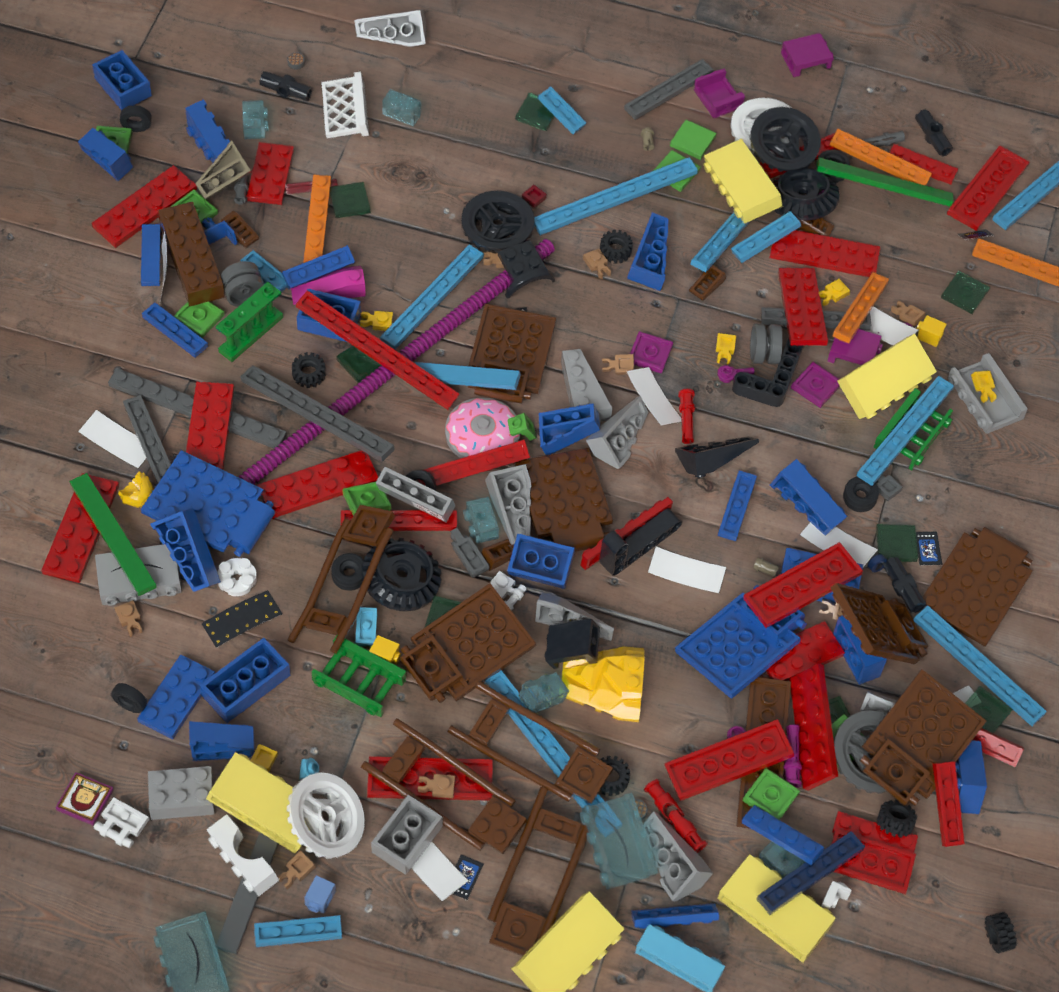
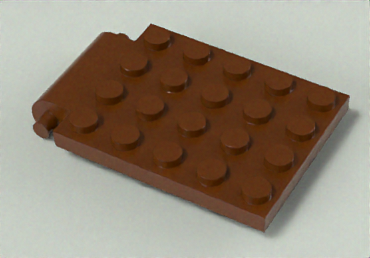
M485 304L468 367L520 371L521 376L516 390L468 386V388L475 389L474 395L522 404L523 399H531L532 393L538 394L556 324V317Z
M589 448L515 462V467L526 464L531 480L530 516L538 539L550 537L551 542L573 547L575 552L588 548L592 549L609 533H603L601 526L613 524V519Z
M984 527L982 531L974 528L972 535L977 537V539L964 532L922 598L926 603L925 607L929 606L955 630L986 647L1032 574V570L1024 565L1029 567L1033 560L1027 557L1029 551Z
M489 583L413 635L411 641L415 648L410 650L407 645L401 649L404 655L401 656L400 660L430 701L437 699L439 703L443 702L446 699L443 694L447 691L455 701H458L474 690L479 681L484 683L485 680L536 647V643L491 583Z
M839 583L830 587L834 593L832 595L834 600L843 609L842 615L852 625V633L861 641L860 647L864 653L909 664H916L920 661L916 653H919L921 658L928 654L926 649L929 646L905 604L899 603L896 598L886 600L881 594Z
M922 669L861 746L872 755L871 759L863 755L859 760L865 765L862 772L903 805L910 802L915 806L920 800L914 795L916 791L927 799L935 790L933 763L956 762L986 723V720Z

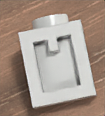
M832 881L821 907L828 910L830 907L835 908L838 899L847 900L852 890L844 883Z

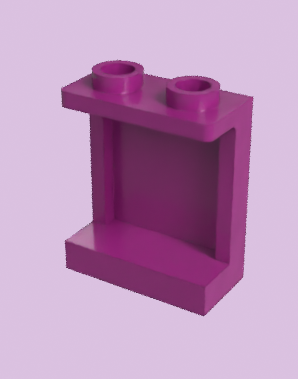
M820 33L784 41L782 44L781 55L793 77L800 76L801 69L825 64L827 69L831 68L834 55L827 47V42Z
M725 69L716 70L713 73L695 79L694 91L713 119L735 111L745 100L744 94L742 92L736 93L726 79L727 71Z
M858 329L850 343L834 338L827 362L835 363L836 358L863 365L874 358L876 353L880 354L883 346L880 343L882 336Z

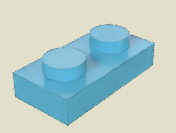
M360 607L356 621V645L362 647H371L376 639L377 608Z

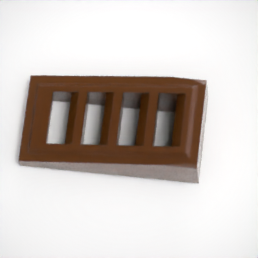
M234 210L221 219V222L225 221L235 232L236 241L243 247L247 248L259 239L254 230Z
M822 218L806 221L799 220L801 227L798 229L808 233L830 236L834 229V225Z
M712 265L693 284L689 292L704 301L725 281L726 274ZM705 284L708 288L706 289L701 285ZM699 288V289H701L704 293L701 294V293H699L698 291H696V289Z
M509 539L483 548L481 554L489 565V571L510 561L512 550L508 545L514 548V545L510 544Z

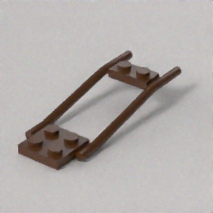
M360 505L351 521L344 519L335 535L307 605L287 639L289 642L295 643L302 628L305 626L308 629L338 635L330 649L332 653L337 654L355 622L382 553L394 532L389 528L395 517L393 511ZM343 538L348 541L377 547L348 617L314 608Z
M479 681L476 688L492 697L469 735L452 725L447 732L488 757L548 789L567 802L575 794L592 805L613 770L611 766L596 758L601 749ZM509 709L520 713L578 745L555 784L487 747L509 712Z
M396 718L393 725L409 736L406 737L382 772L367 761L363 762L361 768L406 798L410 795L441 815L443 826L479 851L482 850L486 843L501 854H504L527 822L525 817L511 809L516 800L433 741ZM425 747L494 795L471 825L468 832L399 784L424 752Z
M540 787L487 918L489 921L496 922L489 944L524 956L536 943L537 938L540 939L554 925L599 808L591 806L583 825L577 821L541 809L548 789ZM533 829L576 844L547 919L503 902Z

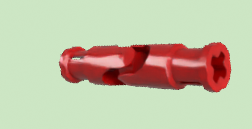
M655 779L645 786V793L650 794L655 801V806L665 819L674 825L676 832L696 853L701 852L708 845V842L706 840L703 841L697 833V828L694 824L683 817L685 816L684 812L670 793L664 791L659 779ZM672 805L676 806L677 809L672 810L669 816H667V809Z

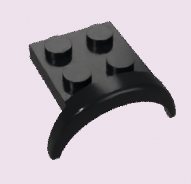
M531 240L498 251V257L512 281L505 293L507 299L518 289L533 281L549 279L552 283L555 282L553 274L544 265Z

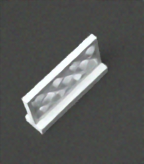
M355 72L354 77L322 82L326 137L333 138L361 133L362 137L369 136L365 87L361 72ZM346 84H353L349 90L343 88ZM327 87H335L332 93L326 90ZM340 90L345 93L341 98L336 96ZM348 96L354 98L350 103L344 101ZM332 98L337 101L333 106L328 104ZM340 104L346 106L342 111L336 109ZM349 109L355 111L351 116L345 114ZM332 112L338 114L334 119L329 117ZM341 117L347 119L343 124L338 122ZM351 122L356 124L355 128H347V126ZM334 125L339 127L336 131L330 132Z

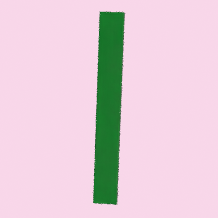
M819 158L817 162V171L949 207L954 202L953 193L823 158Z
M86 473L70 480L72 489L137 595L141 596L156 589V583L89 475Z

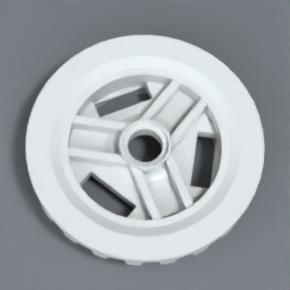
M757 98L744 102L733 113L731 120L732 136H735V141L742 139L753 154L755 151L751 149L749 136L755 119L762 112L770 108L790 106L770 98ZM772 127L768 131L771 132L781 127ZM788 138L781 139L783 143H789Z
M315 773L300 780L293 787V792L288 798L290 803L287 806V812L290 814L287 818L288 823L292 824L293 829L291 831L293 835L296 834L299 838L297 840L300 845L304 844L309 853L314 852L315 856H324L326 859L338 858L352 851L361 840L365 824L363 807L355 791L343 779L329 773ZM312 793L320 794L327 799H315ZM322 811H326L328 813V821H325L322 818ZM339 823H341L340 832L337 837L335 832Z

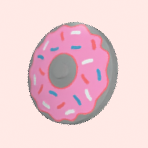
M473 398L457 405L450 412L446 420L445 437L447 444L455 455L459 458H464L518 442L520 434L511 436L508 426V419L515 417L516 414L509 406L495 399Z

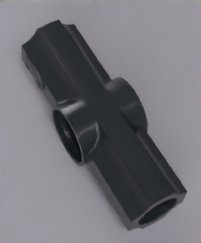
M263 71L259 81L261 86L275 90L283 98L292 96L303 101H309L313 92L312 87L296 82L295 78L290 75L281 77Z
M926 109L916 114L915 119L925 133V141L933 145L938 155L944 157L952 152L953 147L943 133V125L936 122L931 113Z
M898 557L888 559L883 564V567L892 581L896 594L902 597L911 613L921 611L926 606V603L917 590L913 576L907 573Z

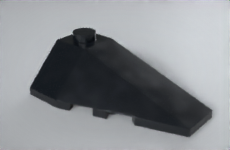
M741 437L725 440V444L724 442H708V446L693 444L675 448V452L686 472L700 478L705 477L707 473L716 471L758 444L759 439Z

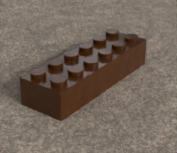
M189 202L158 210L160 226L163 234L165 231L166 243L189 307L225 298L223 283L194 203Z

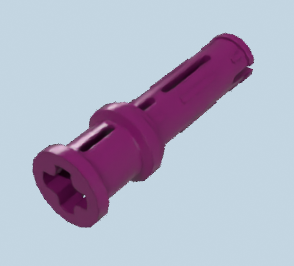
M789 725L786 726V734L794 752V757L786 760L784 770H786V782L795 788H799L802 786L800 781L802 765L799 762V726Z

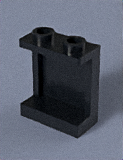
M592 618L549 625L546 637L545 661L553 669H557L561 662L585 659L589 664L597 663L600 627Z

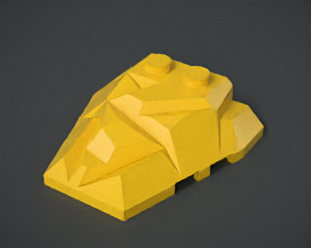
M624 646L598 651L597 663L589 664L585 659L563 662L560 696L581 705H590L595 708V711L609 713L617 720L639 722L645 660L644 648Z

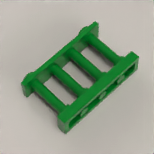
M267 282L215 326L227 339L218 348L220 354L233 362L283 319V313L273 306V301L281 295L280 290Z
M914 388L878 435L873 448L877 449L918 401L921 391ZM949 409L945 416L934 411L930 417L940 422L936 428L924 423L920 429L930 434L926 441L916 435L910 440L921 447L917 453L912 452L906 447L900 452L912 460L909 466L911 471L916 465L920 466L924 460L923 455L944 427L948 428L953 420L951 418L952 409Z
M347 639L343 641L337 654L332 656L322 672L316 669L311 671L312 681L318 687H325L364 708L370 715H377L379 717L383 716V705H381V702L393 684L397 683L403 686L406 681L405 670ZM346 656L352 659V663L338 682L330 678L329 675L341 657ZM363 665L369 668L370 671L355 691L347 687L346 684L357 668ZM380 674L387 680L374 700H371L363 694L375 676Z

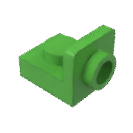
M525 413L508 419L511 436L521 433L529 441L536 439L534 422Z

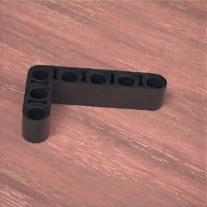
M788 338L773 381L746 372H738L734 376L733 392L738 396L766 405L780 407L784 403L804 346L790 345Z
M667 508L625 539L616 531H611L602 541L599 562L612 576H615L676 532L683 522L670 508Z

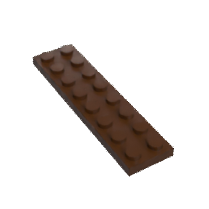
M758 677L750 683L745 732L778 719L785 735H787L786 726L788 723L791 682ZM784 761L767 767V769L783 779ZM765 768L741 777L736 827L749 828L742 824V818L752 807L742 800Z

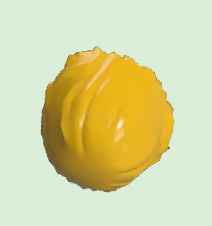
M139 471L132 482H129V486L120 490L118 495L122 499L123 504L140 508L143 507L153 492L154 487L149 477Z

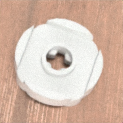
M233 558L219 565L217 573L221 582L218 583V586L222 591L228 592V595L242 596L250 592L253 585L255 586L257 581L256 570L248 559ZM235 574L241 575L239 580H235L232 576Z

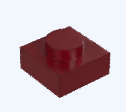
M536 185L531 186L522 193V199L533 208L537 207L547 198V194Z

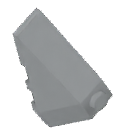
M640 396L636 397L603 423L599 431L591 434L586 439L594 456L616 469L621 468L629 459L631 446L637 440L636 434L642 428L648 414V410Z

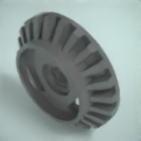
M871 710L858 712L847 718L837 729L833 740L836 762L839 767L838 771L847 778L846 781L849 784H854L855 788L859 790H866L867 793L876 792L881 794L887 791L864 772L857 770L849 757L851 754L861 771L865 766L859 761L862 756L866 755L869 759L872 757L869 752L861 747L869 736H861L860 731H874L886 714Z

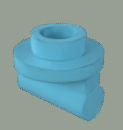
M315 759L301 760L299 780L311 774L319 773V764Z

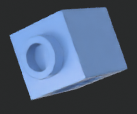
M315 876L304 897L307 908L316 913L318 911L325 913L336 892L335 884Z

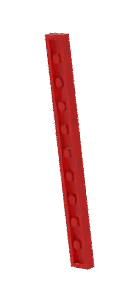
M306 291L296 303L298 309L445 409L449 410L459 397L458 392L309 291Z

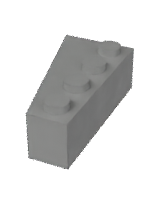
M581 349L562 351L561 366L570 407L594 404L599 413V421L609 420L612 415V406Z

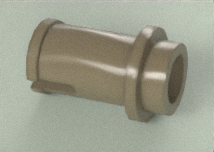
M650 127L643 128L641 132L643 149L646 151L647 146L649 151L654 149V131Z
M763 557L761 559L757 558L753 567L756 569V572L761 571L775 578L779 566L763 560Z

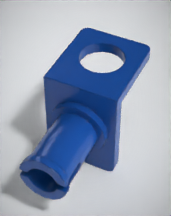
M210 217L202 221V226L206 229L204 233L209 245L226 236L234 245L237 244L235 232L225 221L215 224Z

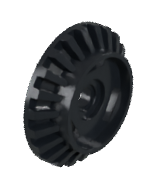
M770 108L762 112L755 119L750 130L749 140H751V149L755 151L754 155L761 159V163L769 165L768 168H776L778 172L787 171L792 173L795 170L798 172L802 168H807L814 162L820 150L821 138L817 126L806 114L794 108ZM772 127H781L771 132L768 131ZM780 138H788L789 143H783ZM799 138L803 141L804 151L799 150Z
M802 168L798 172L796 170L792 173L786 172L780 175V178L773 180V185L780 193L782 207L774 211L781 216L791 211L798 220L819 219L834 211L839 203V187L836 186L835 181H831L830 177L815 169Z
M488 191L473 197L465 205L461 216V226L464 235L468 237L471 243H475L476 247H483L485 251L489 252L492 250L498 253L500 250L526 242L531 237L534 230V214L529 204L516 194L506 191ZM477 220H482V231H478L476 228ZM501 220L503 223L500 225H496L493 223V221Z
M399 538L398 540L389 539L367 590L375 601L392 610L414 611L425 607L435 598L441 584V569L438 568L439 563L437 559L432 557L433 554L430 551L427 552L424 549L425 546L422 544L420 546L416 545L413 540L408 542L404 541V538ZM375 546L370 549L364 558L361 569L362 581L377 548ZM391 553H404L389 558L387 557V555ZM421 568H424L427 578L425 583L419 582ZM403 570L406 572L407 576L400 577L398 576L397 571Z

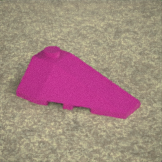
M361 265L344 267L292 288L293 305H296L307 289L346 298L365 297V280Z

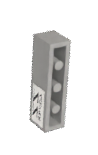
M384 467L376 481L380 491L444 522L448 521L455 508L453 499L387 467Z

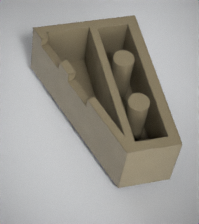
M231 140L223 152L220 153L213 164L196 182V185L204 198L208 200L249 175L252 171Z

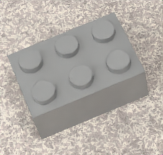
M211 766L148 771L149 812L151 820L215 815L214 804L206 799L213 787Z
M408 795L371 842L372 853L407 875L443 827L442 816Z

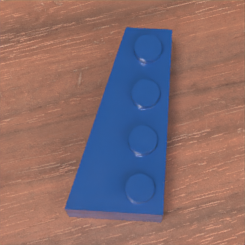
M203 99L185 108L188 125L186 130L190 137L193 136L197 147L199 149L202 148L206 159L211 160L213 164L220 153L227 147L230 140H226L222 127H217L214 120L215 116L212 112L208 113L206 110L207 104Z
M655 213L651 214L627 276L629 280L661 291L665 281L668 218Z
M797 459L784 468L770 484L773 489L778 488L782 492L781 496L785 500L790 499L795 504V509L799 513H806L808 515L807 520L825 536L847 517L843 508L832 500L831 495L819 485L818 480L812 477L805 465Z
M194 508L150 523L153 530L156 529L162 544H165L170 551L172 560L176 561L181 568L180 572L193 592L221 582Z

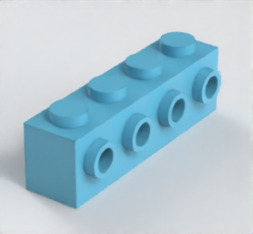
M650 924L637 944L635 951L636 954L705 992H713L725 968L717 958H709L697 947L691 948L684 944V941L679 937H672L666 934L661 927Z

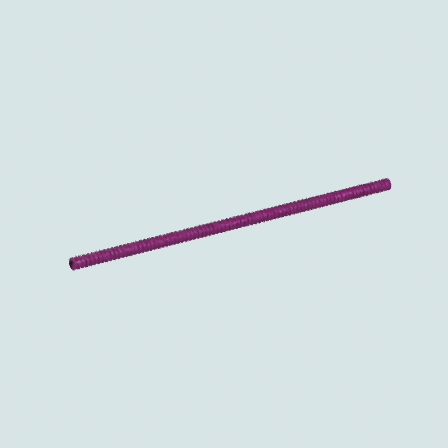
M544 239L535 246L542 261L555 251L553 243L548 239ZM506 270L480 288L470 298H467L454 311H451L450 314H447L446 317L435 323L433 327H430L429 330H426L425 333L414 339L412 343L405 346L404 349L400 350V354L410 361L416 360L417 357H420L421 354L431 348L433 344H436L448 335L450 331H453L454 328H457L458 325H461L462 322H465L466 319L474 315L485 304L497 297L499 293L506 290L512 283ZM380 366L379 369L372 372L370 376L368 375L366 379L359 382L357 386L355 385L353 389L346 392L344 396L342 395L340 399L336 400V403L333 402L328 408L344 416V414L348 413V410L359 404L361 400L372 394L374 390L385 384L395 374L384 366ZM309 421L305 426L298 429L296 433H293L292 437L289 436L287 440L280 443L278 447H275L274 450H271L269 454H266L265 457H262L260 461H257L256 464H253L251 468H248L247 471H244L238 477L255 485V482L258 483L260 479L264 478V475L267 476L269 472L273 471V468L276 469L278 465L282 464V461L285 462L287 458L291 457V454L294 455L296 451L305 446L304 444H308L309 441L313 440V437H317L325 429Z

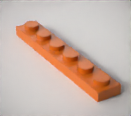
M837 129L830 142L831 146L902 180L926 186L932 174L840 129Z
M313 175L303 263L323 256L331 176Z
M978 238L972 256L1059 287V267Z
M872 272L834 330L832 337L847 343L851 342L887 286L888 278Z

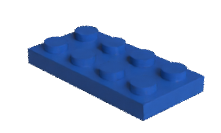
M180 654L144 710L138 716V722L173 740L202 697L200 685L213 676L215 671Z

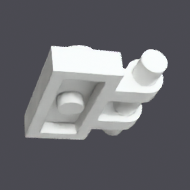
M501 571L490 582L502 599L507 594L511 596L507 601H504L511 611L514 608L513 605L522 599L523 593L527 589L523 584L514 589L515 580Z
M113 797L102 813V817L107 821L105 824L97 821L94 829L99 831L100 835L108 836L115 840L116 844L131 848L134 841L128 838L129 834L131 833L138 837L148 823L149 817ZM114 824L122 828L120 833L112 829Z

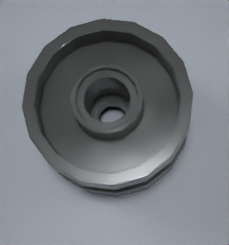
M249 261L230 265L220 276L227 301L236 307H239L264 285L258 266Z
M753 324L750 337V358L752 364H762L765 357L768 364H779L782 354L781 325L770 324L766 330L764 324Z

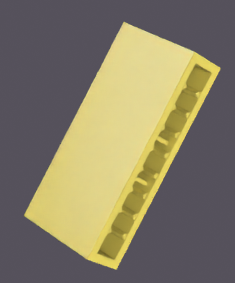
M742 139L704 155L705 163L703 166L707 173L710 172L713 183L718 184L721 195L726 196L728 205L730 207L733 206L736 217L741 218L744 224L782 207L780 193Z
M913 334L837 380L858 418L866 417L869 419L877 414L876 410H884L889 407L892 400L898 401L903 398L906 391L910 393L914 388L917 389V384L920 382L924 384L931 380V375L937 371L918 338Z
M235 752L206 799L296 854L301 847L297 841L299 838L296 834L293 835L291 831L293 829L292 824L288 823L287 819L290 816L289 812H287V806L290 803L288 798L293 792V787L285 783L283 778L270 774L265 767L252 763L247 756Z
M749 854L720 890L718 899L804 963L832 927L836 918L831 911L820 907L812 897L803 893L772 915H769L756 899L759 894L782 878L777 871L766 867L761 859Z
M590 891L586 892L511 969L532 992H565L567 989L572 990L579 983L577 979L580 975H586L593 968L592 963L596 959L600 960L608 952L606 948L620 940L622 937L620 933L624 928Z

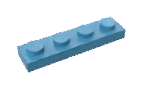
M790 211L732 247V253L743 263L801 227L800 221Z
M340 915L254 924L256 947L342 939Z

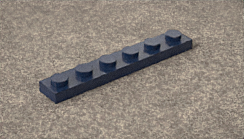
M850 831L824 849L823 853L812 865L807 862L759 894L756 900L769 915H772L862 852L865 846Z

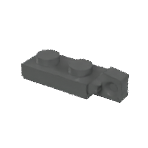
M458 528L451 530L450 537L453 540L451 542L453 550L470 576L474 578L488 571V563L470 536H462Z

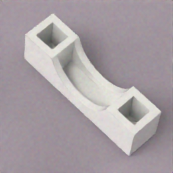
M227 814L207 829L210 835L208 841L215 849L217 847L220 848L222 852L219 854L226 863L230 861L233 864L231 869L238 878L242 876L245 879L243 884L250 893L254 890L259 897L279 881L275 872L263 857L250 860L238 855V848L244 837Z

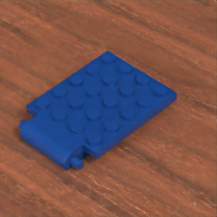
M182 450L141 508L142 514L157 521L178 512L194 508L207 545L223 553L230 545L236 548L234 554L238 557L243 552L247 554L251 552L275 515L272 509L274 504L271 501H267L265 504L258 501L264 489Z
M742 593L677 645L675 652L732 699L801 642L800 637L793 631L798 627L804 629L807 625L804 621L805 614L802 611L798 610L765 628L744 601L743 596L745 593Z

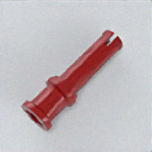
M682 389L678 392L680 398L679 411L682 415V443L691 444L694 442L693 412L695 411V405L693 404L695 392L691 389Z

